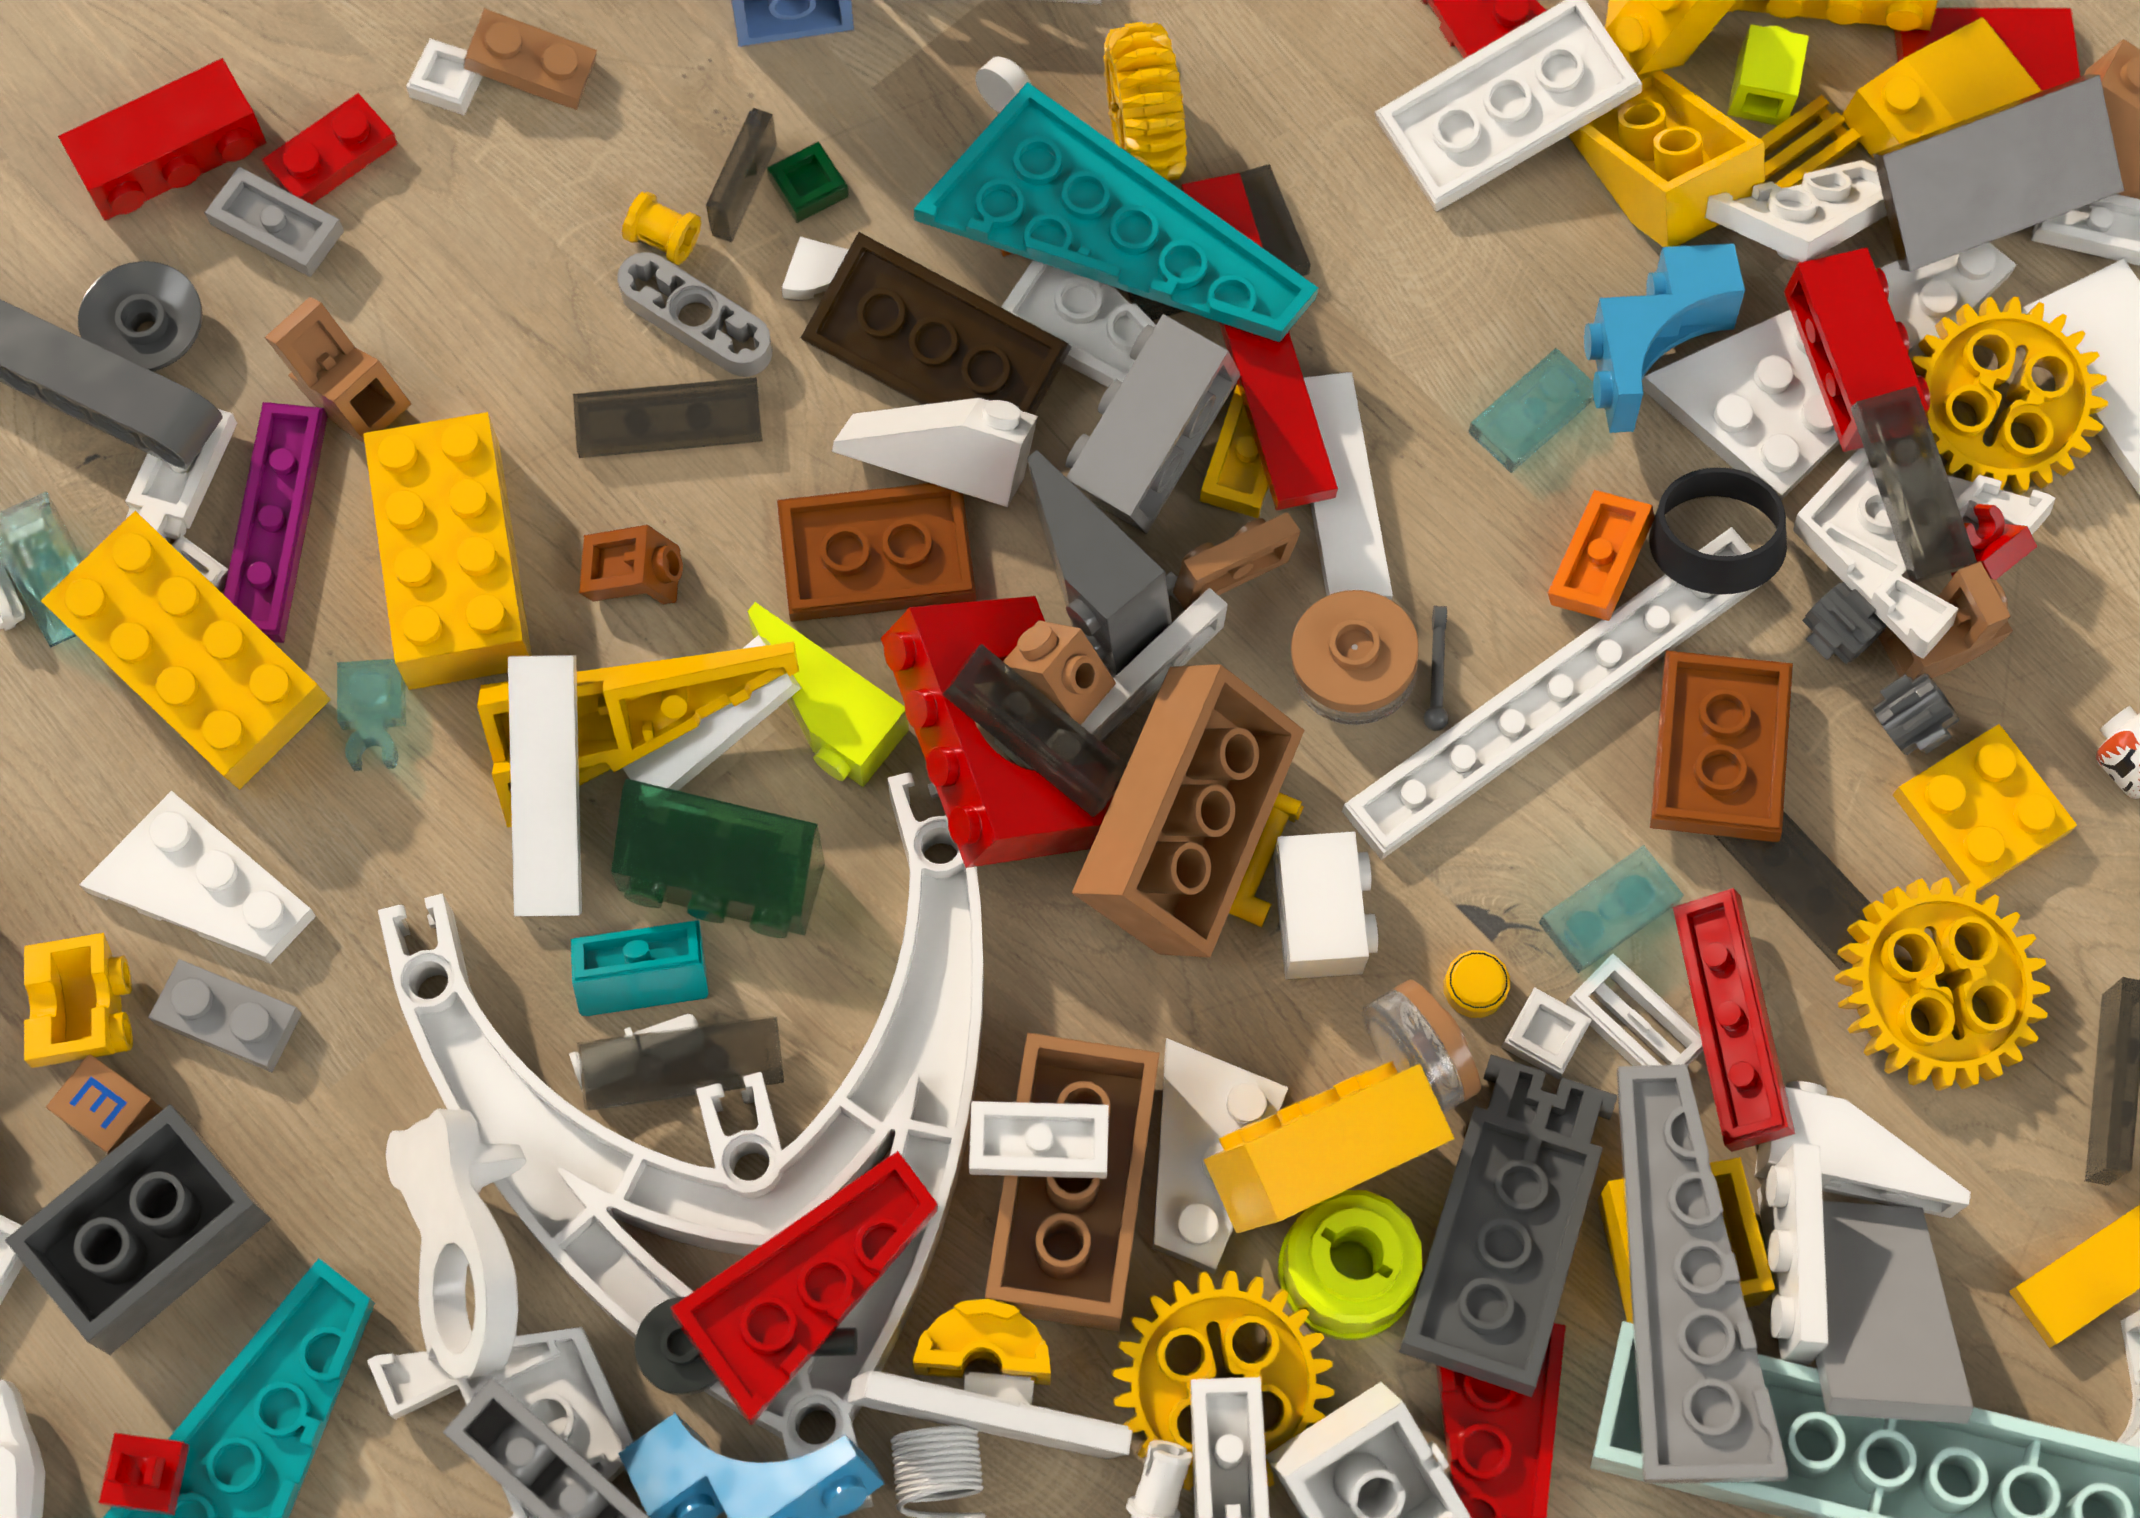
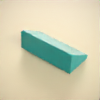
M700 920L571 939L572 985L581 1016H593L687 1002L708 997V980Z

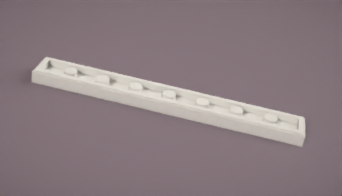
M1732 527L1699 550V552L1716 556H1735L1752 551ZM1665 574L1613 611L1609 621L1603 619L1349 800L1343 806V814L1381 860L1665 656L1666 650L1671 651L1760 586L1735 594H1709L1687 588Z

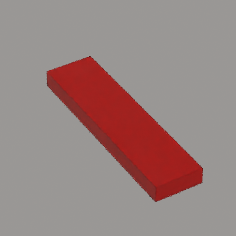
M1734 888L1674 906L1675 921L1724 1146L1731 1152L1794 1135L1795 1130L1741 895Z

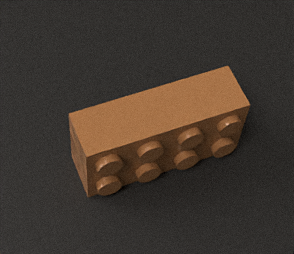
M1221 664L1170 667L1072 894L1159 955L1210 958L1305 730Z
M1027 1033L1016 1102L1109 1105L1107 1177L1077 1178L1004 1175L985 1299L1012 1305L1025 1318L1119 1332L1160 1052Z

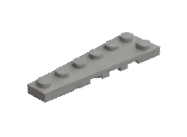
M1687 1064L1619 1066L1617 1069V1087L1644 1484L1786 1481L1788 1478L1787 1464L1768 1388H1765L1756 1351L1757 1344L1751 1320L1748 1319L1739 1283L1740 1276L1734 1253L1731 1251L1722 1215L1723 1208L1716 1180L1711 1171L1709 1152Z

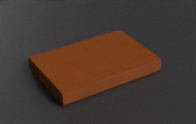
M932 483L777 500L790 622L902 610L909 607L976 601L963 493Z
M1666 650L1662 674L1650 828L1761 841H1780L1783 826L1793 663Z

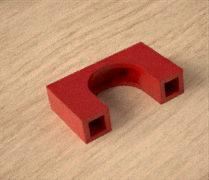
M1036 596L909 607L881 637L886 663L894 673L905 703L907 720L915 730L926 760L929 779L937 789L948 819L950 836L958 846L965 868L1089 850L1113 799L1111 788L1101 764L1051 771H1034L1020 767L1002 757L989 745L973 718L970 705L971 687L1011 683L1000 666L1001 663L1014 650L1019 638L1025 631L1033 627L1038 621L1045 622Z

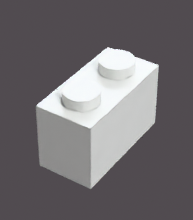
M1355 832L1278 837L1273 854L1285 979L1363 974L1369 953H1377L1376 917L1375 914H1364L1362 891H1370L1371 867L1368 852L1358 853Z

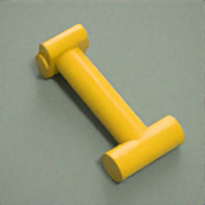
M1281 792L1278 793L1229 914L1263 927L1272 904L1255 897V894L1274 853L1277 838L1282 835L1287 821L1295 823L1296 820H1299L1304 809L1302 801Z

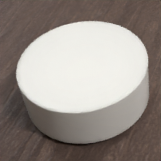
M1003 57L992 58L976 74V84L980 94L988 105L998 113L1005 108L1027 82L1031 84L1026 73L1016 63Z

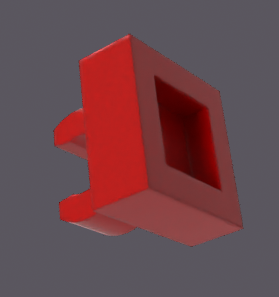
M1977 504L1973 507V510L1979 520V528L1975 531L1972 523L1954 522L1950 525V534L1957 546L1944 555L1943 559L1952 577L1958 570L1981 561L1990 579L1997 580L2037 548V545L2028 526L2005 524L2004 516L1997 506Z
M114 1433L99 1504L108 1507L175 1515L190 1445L182 1441Z

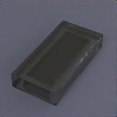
M754 107L752 111H749L709 196L706 209L710 230L714 237L732 243L775 151L777 140L774 118L771 113Z

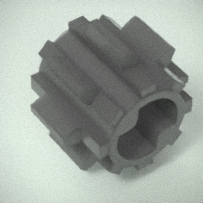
M1844 582L1837 584L1808 611L1805 615L1806 617L1802 620L1813 631L1806 640L1826 660L1830 659L1833 655H1837L1846 665L1855 660L1885 631L1887 625L1875 614L1876 609L1856 589L1852 591Z
M1924 673L1915 680L1905 674L1880 691L1885 700L1874 706L1873 711L1887 734L1904 754L1908 755L1917 748L1927 754L1952 738L1947 729L1960 721L1946 696L1928 674Z

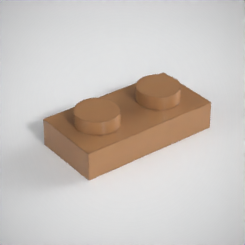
M484 8L465 55L464 69L577 110L594 66L597 50Z
M1286 512L1267 522L1263 518L1255 519L1240 528L1233 538L1216 546L1210 542L1204 543L1194 548L1183 558L1182 566L1172 592L1184 610H1186L1208 588H1211L1219 596L1284 565L1290 559L1301 530L1289 513Z

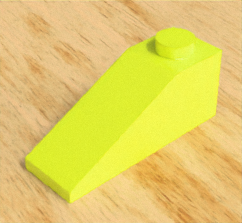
M755 602L748 610L754 638L759 635L767 639L771 645L794 642L799 672L793 676L802 688L791 696L787 702L812 751L815 753L814 761L833 778L844 781L848 776L864 787L909 731L905 706Z

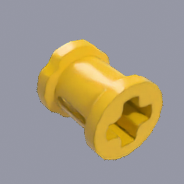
M642 191L628 209L622 226V237L631 243L645 242L665 252L668 261L680 265L688 258L698 240L702 223L701 217L692 212L682 215L657 203L656 195L648 191Z

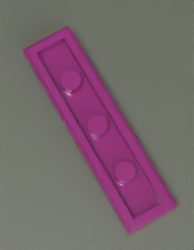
M263 402L224 596L273 642L284 643L328 416L324 408Z

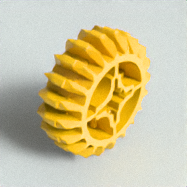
M1143 22L1124 24V27L1110 29L1104 43L1105 54L1103 58L1105 64L1106 96L1109 108L1108 114L1111 121L1114 143L1167 181L1179 180L1186 167L1187 134L1185 130L1183 94L1180 87V73L1177 70L1176 54L1173 53L1172 41L1168 37V32L1161 24H1146Z

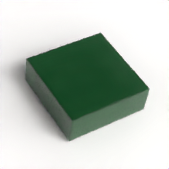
M819 141L767 167L769 180L796 223L849 197L847 184Z

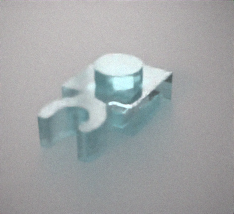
M394 659L337 662V722L342 730L356 729L348 738L345 746L346 758L354 771H362V754L367 748L372 746L382 748V761L387 769H395L397 765L398 750L390 734L387 732V727L406 726V687Z

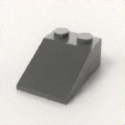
M1036 450L1027 459L1039 518L1064 597L1066 612L1070 617L1072 627L1082 629L1104 665L1117 675L1172 623L1165 571Z

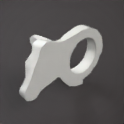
M437 1109L429 1118L417 1122L409 1129L404 1131L393 1130L390 1133L386 1148L387 1170L392 1185L403 1194L411 1215L421 1233L419 1310L427 1354L435 1353L441 1368L454 1379L466 1377L471 1379L497 1372L507 1363L515 1341L518 1316L517 1282L514 1264L505 1239L490 1211L479 1197L482 1187L506 1178L520 1170L525 1165L526 1158L520 1145L481 1144L479 1141L478 1124L470 1111ZM468 1263L471 1269L475 1293L473 1331H471L466 1310L465 1282Z

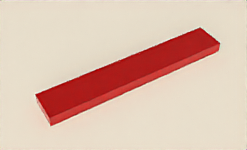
M1240 173L1181 184V191L1263 248ZM1219 322L1226 348L1241 374L1237 384L1276 511L1336 498L1337 483L1290 333L1288 332L1280 342Z

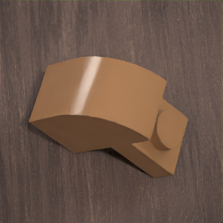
M312 297L304 301L264 337L289 368L291 373L288 376L316 407L324 408L328 418L338 427L363 443V433L384 430L412 405L381 362L356 348L324 305Z
M1981 561L1958 570L1942 592L1937 595L1959 609L1953 626L1924 659L1914 654L1888 626L1878 637L1899 677L1906 674L1915 680L1926 673L1933 679L1978 658L1997 646L2013 632L2008 623L2011 615L2008 612L2005 592L1996 580L1990 579Z

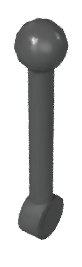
M1434 606L1432 613L1430 708L1424 714V722L1429 729L1434 731L1445 728L1449 720L1447 712L1443 709L1447 606Z

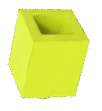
M1750 24L1738 55L1727 115L1777 126L1788 119L1798 98L1809 36L1792 33L1779 26L1763 27Z

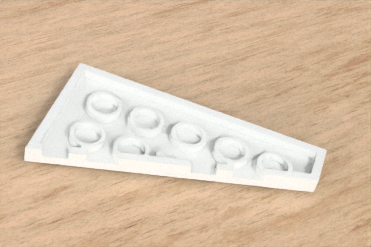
M1988 242L1911 272L1900 270L1898 260L1882 267L1881 269L1887 278L1889 287L1888 302L1895 321H1901L1908 333L1910 346L1908 355L1910 360L1914 356L1927 357L1919 348L1918 343L1926 334L1940 338L1936 332L1935 325L1944 316L1957 324L1956 312L1967 303L1975 311L2011 275L2016 264ZM1791 310L1785 311L1656 370L1642 379L1643 391L1732 468L1750 473L1762 479L1776 491L1781 500L1840 443Z

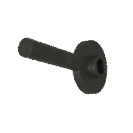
M685 1297L671 1298L655 1306L641 1322L635 1338V1356L643 1375L659 1390L680 1396L700 1393L718 1381L671 1314V1307ZM856 1327L836 1328L813 1356L857 1355Z

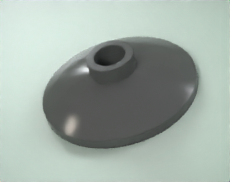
M152 261L131 262L109 270L90 286L82 299L78 312L79 334L81 338L154 372L173 364L192 347L202 325V304L193 284L177 269ZM155 322L148 330L137 332L141 324Z

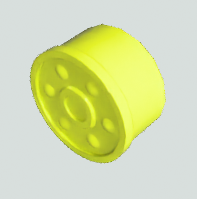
M1345 1190L1307 1208L1286 1234L1278 1258L1279 1285L1281 1289L1289 1292L1286 1303L1291 1311L1306 1308L1309 1311V1315L1304 1322L1306 1326L1315 1332L1323 1333L1326 1337L1339 1340L1366 1339L1378 1335L1394 1325L1402 1317L1413 1300L1422 1271L1421 1241L1410 1218L1391 1200L1366 1190Z

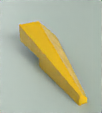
M794 642L578 671L579 786L610 769L616 772L697 728L700 725L701 719L731 703L735 707L750 699L754 690L786 673L790 677L799 672ZM508 681L480 685L477 709L493 760L492 778L508 828L512 827L509 689Z

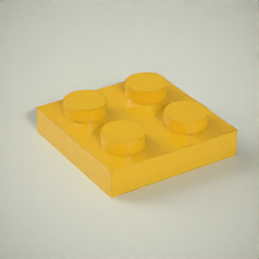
M2000 724L1905 782L1893 793V797L1960 886L1963 887L1970 882L1974 883L1976 893L2068 835L2077 826L2073 818Z

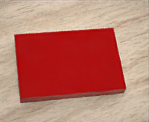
M1936 8L1930 31L1920 29L1899 31L1894 29L1897 62L1914 52L1983 17L2041 91L2080 77L2072 8Z

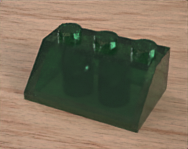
M625 779L621 794L611 869L618 890L625 892V899L648 908H661L663 902L687 907L686 912L689 915L711 923H723L725 917L750 922L749 927L753 931L773 938H786L788 932L805 936L825 867L818 824Z

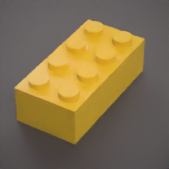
M484 412L363 433L394 660L408 690L508 673L509 656H532L500 444L489 413Z
M136 511L126 518L41 600L48 609L200 755L239 790L331 700L313 679Z

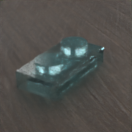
M1555 348L1471 422L1468 433L1512 473L1594 400L1593 381L1562 352Z
M1643 845L1542 915L1539 924L1579 974L1677 905L1684 894Z

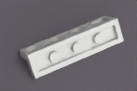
M1170 572L1166 576L1168 597L1171 595L1177 600L1172 592L1177 576ZM1208 588L1120 673L1115 675L1112 671H1109L1116 684L1079 728L1036 719L1027 706L995 736V744L1018 766L1029 770L1051 771L1079 766L1162 686L1170 667L1184 666L1224 628L1228 604L1211 588ZM1031 726H1058V731L1033 755L1016 741Z

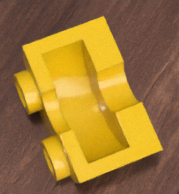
M104 933L24 946V986L30 1004V1018L24 1020V1061L31 1068L82 1060L88 1055L100 1057L132 1050L133 1034L131 1023L127 1013L122 1012L121 995L130 994L132 990L130 968L124 955L112 956Z
M991 1299L962 1301L954 1305V1308L937 1317L929 1329L925 1330L920 1336L913 1359L916 1375L963 1378L964 1371L971 1363L977 1360H988L999 1367L1002 1375L1031 1377V1380H1034V1384L1050 1385L1051 1382L1048 1346L1045 1340L1042 1339L1036 1326L1020 1314L1016 1307Z

